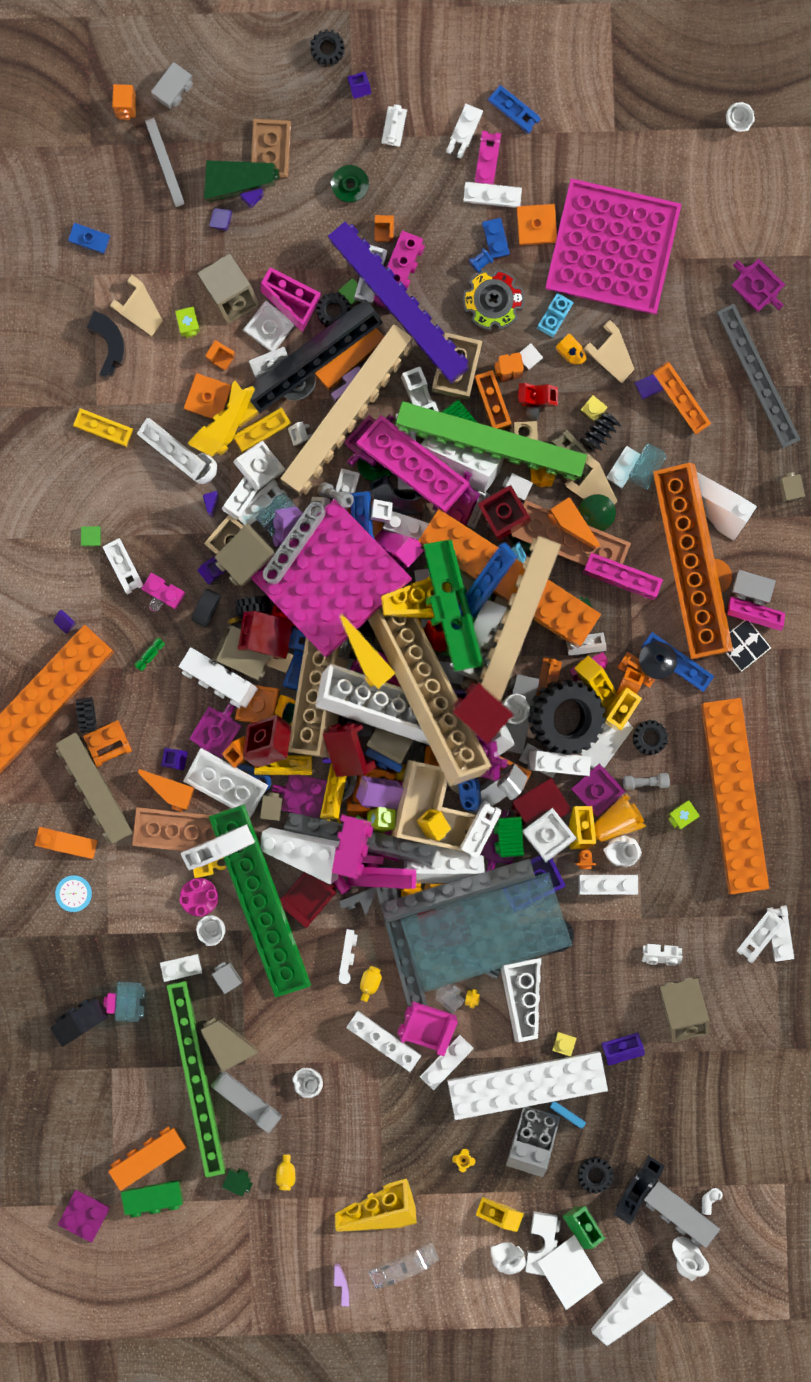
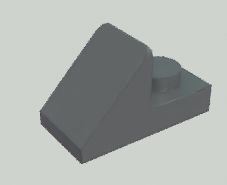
M373 887L339 901L341 908L346 907L348 911L357 907V902H360L365 915H367L376 893V888Z

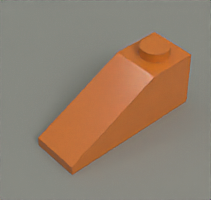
M570 497L548 510V518L553 525L556 524L558 528L593 549L601 546Z
M139 769L138 773L168 804L172 805L171 809L180 812L183 809L188 810L195 788Z
M39 827L34 846L94 859L98 840Z

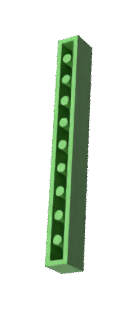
M404 401L400 405L395 427H399L398 430L405 433L413 431L419 437L428 438L430 436L436 438L435 441L444 444L451 442L457 448L465 449V447H468L474 453L491 454L490 457L499 460L503 457L509 459V462L512 464L520 465V463H523L533 470L544 469L550 475L557 476V473L565 475L564 478L575 481V479H579L582 476L587 457L583 453Z
M188 981L169 984L167 989L205 1177L225 1174L226 1167Z

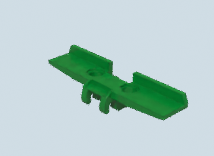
M449 539L424 544L425 556L434 591L433 596L425 599L427 606L432 604L435 616L431 619V624L435 626L438 623H442L455 672L481 667L482 658L473 626L474 617H471L466 597L467 589L463 586L453 541ZM443 583L451 585L450 592L443 591ZM456 595H458L463 617H461ZM451 623H455L457 626L460 625V629H453Z

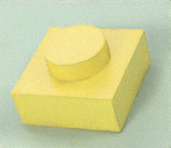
M593 395L580 411L594 422L595 419H599V414L604 413L608 407Z
M558 1032L552 1051L571 1057L577 1038Z

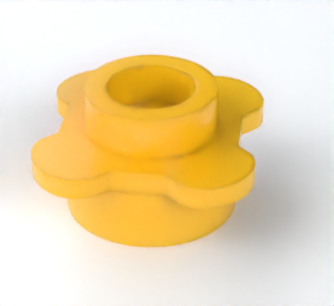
M473 989V991L468 990L465 999V1005L474 1009L480 1000V994H478L476 989Z
M462 1149L460 1154L454 1155L452 1161L458 1165L460 1172H465L468 1167L475 1164V1159L471 1158L468 1149Z

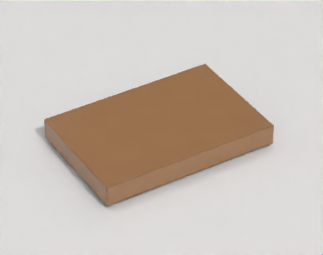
M253 119L251 162L274 163L277 169H279V178H288L291 121Z

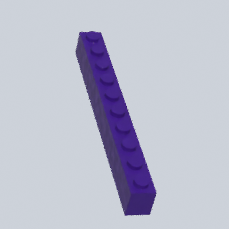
M346 221L328 235L329 241L450 384H452L469 370L467 365L469 361L462 353L459 355L454 350L456 346L450 339L446 340L442 336L444 334L443 330L438 325L434 326L430 320L432 318L427 311L424 310L422 312L418 307L420 304L416 298L408 296L406 293L407 288L401 281L397 283L393 278L395 276L393 271L381 264L383 262L381 257L369 250L371 247L364 238L361 240L357 234L359 232L354 225H348Z

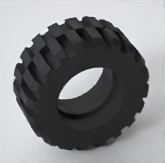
M558 680L557 683H548V688L542 687L539 690L540 695H535L532 700L535 702L534 706H530L532 716L528 717L529 723L533 724L530 730L532 734H536L535 739L537 742L542 743V746L546 749L565 755H571L572 753L580 754L582 749H590L591 743L596 744L599 740L598 734H602L604 730L601 728L602 723L606 722V717L602 715V713H605V707L600 705L602 700L600 696L595 695L596 691L583 683L571 680ZM567 699H572L579 706L580 721L573 732L561 735L554 726V713L560 703Z

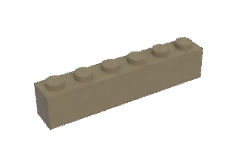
M75 732L56 743L58 748L55 750L59 758L65 759L67 763L65 768L70 776L74 775L76 779L74 784L79 793L83 791L86 797L83 800L88 809H93L95 813L93 818L97 825H102L105 831L102 834L106 841L116 844L132 835L134 832L79 734Z

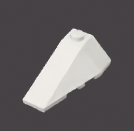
M697 472L706 517L718 532L734 541L757 506Z

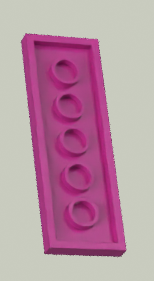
M382 415L356 442L358 447L444 513L449 510L470 486L466 479L406 433L399 431L398 427H395L393 423Z

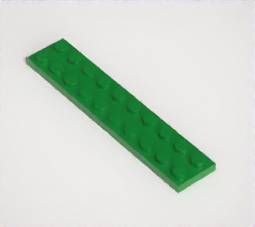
M245 804L209 816L216 837L247 825L255 841L253 844L223 858L275 998L310 987L309 977Z

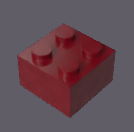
M512 485L478 503L481 512L498 541L532 522Z
M279 715L247 725L243 758L256 768L286 759L292 726Z

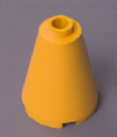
M627 794L617 800L594 823L596 841L599 839L600 842H604L646 827L636 805L629 803L628 800L631 798Z

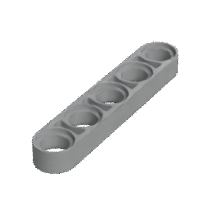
M155 119L145 120L176 207L184 205L183 197Z
M313 502L306 508L265 567L263 577L269 584H277L283 578L323 520L325 509L320 503ZM315 507L321 509V513L318 516L311 515V511ZM304 523L310 524V529L307 532L300 531V527ZM292 539L299 540V545L295 548L289 546ZM281 555H288L286 563L281 564L278 562ZM270 571H277L275 579H268L267 575Z

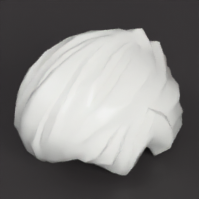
M626 835L612 839L603 850L613 865L625 868L633 866L642 854L636 840Z
M503 1242L491 1247L493 1265L499 1272L512 1275L520 1272L525 1267V1254L520 1246L515 1247L512 1243Z

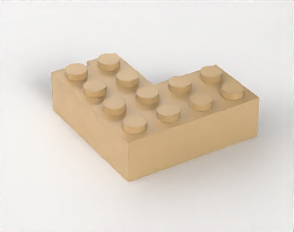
M407 760L402 783L404 789L396 810L395 829L391 832L392 836L463 851L459 848L466 836L465 830L469 831L476 814L442 807L447 779L441 767ZM429 808L441 811L451 828L446 833V836L439 841L426 838L417 823V820Z

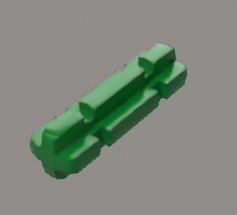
M156 638L153 645L149 646L134 666L138 670L143 671L147 667L146 664L153 660L158 654V650H161L165 643L160 638Z

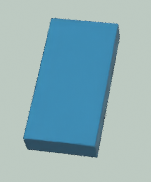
M556 1101L549 1104L551 1109L580 1129H583L586 1124L584 1120Z

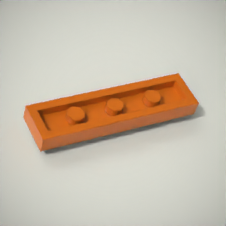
M667 361L652 372L695 435L711 424L670 362Z

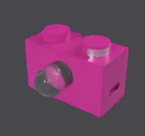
M150 573L142 587L144 592L153 596L149 604L150 610L153 612L159 611L163 603L177 610L186 593L172 584L169 587L166 586L167 582Z

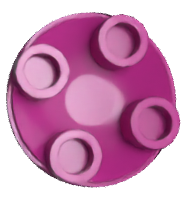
M195 878L188 881L182 887L179 902L190 915L202 917L215 909L218 902V892L210 881L203 878Z

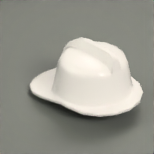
M677 1237L673 1241L672 1250L677 1258L678 1272L682 1276L689 1278L690 1281L695 1280L699 1276L706 1275L709 1271V1264L697 1245L687 1237Z

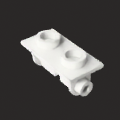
M400 105L388 106L382 144L400 147L407 112L406 109H401Z
M643 945L644 954L642 962H647L650 965L665 963L668 966L681 964L683 958L682 948L665 945L664 952H661V945Z

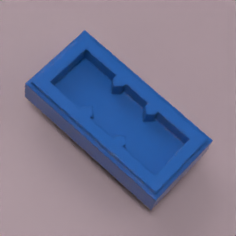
M74 223L68 242L105 254L111 236Z
M294 650V656L282 686L297 691L303 652Z
M368 748L365 753L377 761V766L385 770L389 767L401 773L403 769L401 764L371 748Z

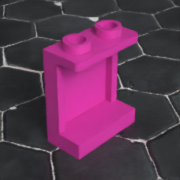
M412 1001L411 1006L406 1008L404 1014L405 1022L400 1024L397 1034L399 1035L400 1042L405 1043V1041H409L434 1049L438 1055L445 1056L458 1022L456 1015Z

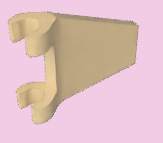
M131 275L127 283L136 288L124 306L113 300L110 308L150 336H153L163 320L144 284Z
M609 320L603 328L612 335L598 350L591 343L587 344L584 350L622 384L633 372L634 366L620 330Z
M588 454L585 463L592 467L579 485L574 481L567 480L565 483L566 487L582 499L590 495L601 494L609 497L615 505L617 499L599 462Z

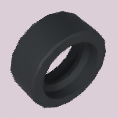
M206 589L195 608L192 621L206 627L218 607L221 594Z

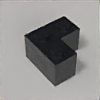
M97 998L90 1002L86 999L78 1004L79 1009L76 1010L73 1007L55 1019L56 1024L50 1027L62 1047L108 1018Z

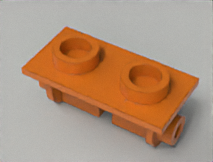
M629 652L625 654L617 667L623 672L629 667L645 674L640 668L639 658ZM645 674L643 684L650 688L656 679L650 678Z
M543 658L536 695H540L539 690L542 687L548 688V683H557L562 665L561 661Z
M581 850L578 854V863H574V865H579V869H592V865H596V863H592V853L589 850Z

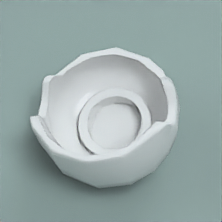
M744 102L734 103L727 110L726 123L737 132L749 130L754 122L753 109Z
M205 453L198 454L196 456L206 464L197 478L193 480L198 484H205L216 476L217 464L211 456Z
M516 693L509 695L503 701V704L514 713L508 723L516 725L523 723L528 718L530 706L525 696Z
M213 915L203 917L196 927L198 939L204 942L206 946L217 945L225 935L223 921Z
M302 1068L296 1071L292 1079L295 1091L303 1098L317 1096L323 1087L321 1075L311 1068Z

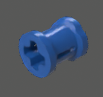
M484 248L479 255L468 260L477 273H480L481 269L487 264L494 262L491 255Z

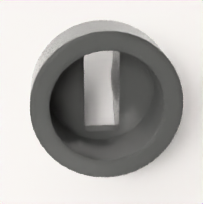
M540 406L528 407L526 410L528 419L538 421Z

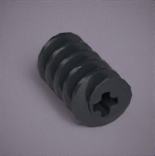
M607 412L599 414L600 420L595 419L594 423L596 426L591 425L589 427L591 432H585L587 438H580L581 443L595 454V449L602 451L600 443L607 444L604 439L605 437L612 438L609 432H617L614 425L621 427L619 421Z

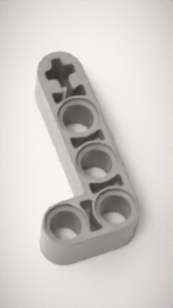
M514 763L500 772V779H489L480 785L481 803L486 801L492 807L506 796L510 800L514 799L523 790L528 777ZM479 807L471 813L477 815Z
M221 1071L211 1084L214 1090L255 1120L256 1124L267 1133H270L282 1118L278 1111L225 1071Z

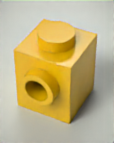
M429 808L417 820V823L428 839L439 841L451 830L442 812Z

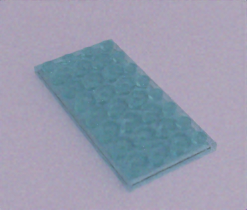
M549 872L524 882L401 920L425 992L503 968V965L518 963L572 945Z

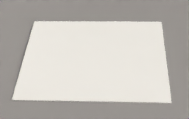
M628 721L622 730H614L606 723H602L601 728L604 730L602 734H598L599 740L596 744L591 743V748L588 750L582 749V756L591 757L590 766L592 769L599 763L605 768L633 730Z
M575 1235L538 1262L566 1310L603 1283Z

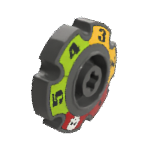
M488 270L476 274L469 281L471 289L464 291L463 307L466 314L471 313L473 315L471 322L475 326L486 331H491L493 326H497L499 330H504L517 321L518 315L515 312L518 310L522 311L524 294L521 287L514 286L516 279L511 274L502 270H496L495 274L491 275L488 273ZM490 297L493 299L497 298L496 304L494 302L490 303Z

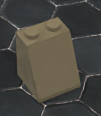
M231 254L220 258L219 261L198 272L204 287L227 324L232 323L260 306L250 283Z
M247 523L215 556L217 560L215 565L222 572L226 570L230 574L228 578L235 586L239 584L243 587L252 576L272 559L275 553Z
M227 626L212 660L255 680H258L259 677L262 678L267 669L264 666L267 660H271L272 656L253 651L237 650L241 629Z
M376 727L366 746L401 764L414 740Z
M686 978L682 982L675 984L669 982L660 987V995L672 1043L709 1034L710 1020L698 978Z
M213 1018L203 1024L204 1028L201 1032L222 1072L259 1052L255 1045L223 1020L219 1019L216 1021Z

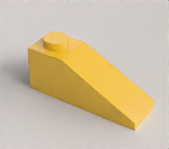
M587 656L574 669L582 682L587 687L595 690V695L600 696L602 700L600 704L606 710L609 703L617 696L616 690L604 669L591 657Z

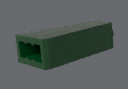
M206 160L204 199L207 202H213L249 191L276 186V180H279V169H277L274 163Z

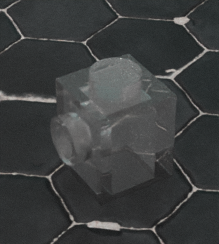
M442 984L435 992L437 995L435 999L451 1014L465 1001L460 995L462 991L454 984L452 986L449 984L444 986Z

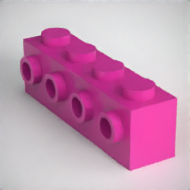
M402 231L387 267L395 274L393 278L397 283L401 281L408 290L411 282L408 278L411 273H415L418 265L415 261L418 255L422 256L425 245H422V238ZM375 295L373 304L387 309Z

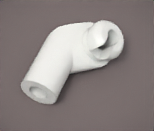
M714 1188L703 1195L702 1214L711 1215L712 1204L723 1196L720 1190Z

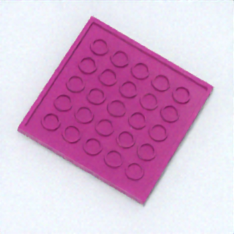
M571 178L545 290L656 315L682 204Z
M336 499L324 508L325 516L277 584H269L263 577V571L269 562L251 577L258 587L325 658L348 638L339 618L341 613L357 630L382 607L381 596L403 588L412 580L371 535L337 503ZM306 524L300 531L307 532L310 529V524ZM292 539L289 546L291 548L297 547L299 540ZM281 555L278 562L281 564L286 563L288 555ZM270 571L267 575L268 579H275L277 571Z

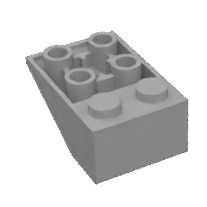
M528 1106L523 1107L506 1166L543 1177L550 1160L560 1116Z

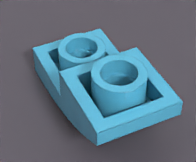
M557 293L537 329L553 338L574 302Z

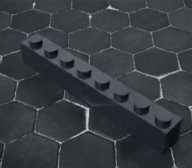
M367 299L246 387L253 386L255 388L250 401L259 413L263 412L383 323Z

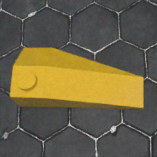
M251 386L243 389L227 404L226 407L228 409L221 411L219 414L217 413L213 417L215 421L207 427L203 426L188 444L211 457L217 454L220 456L228 450L227 446L233 440L255 388Z
M430 577L381 596L384 616L434 618L432 604L427 606L425 600L434 595ZM443 583V591L450 592L451 585Z
M341 613L339 618L362 671L366 675L364 680L371 687L375 685L379 689L395 672Z
M403 1179L388 1183L378 1193L373 1194L372 1192L362 1202H355L335 1213L336 1231L390 1229L417 1223L416 1207L408 1180Z

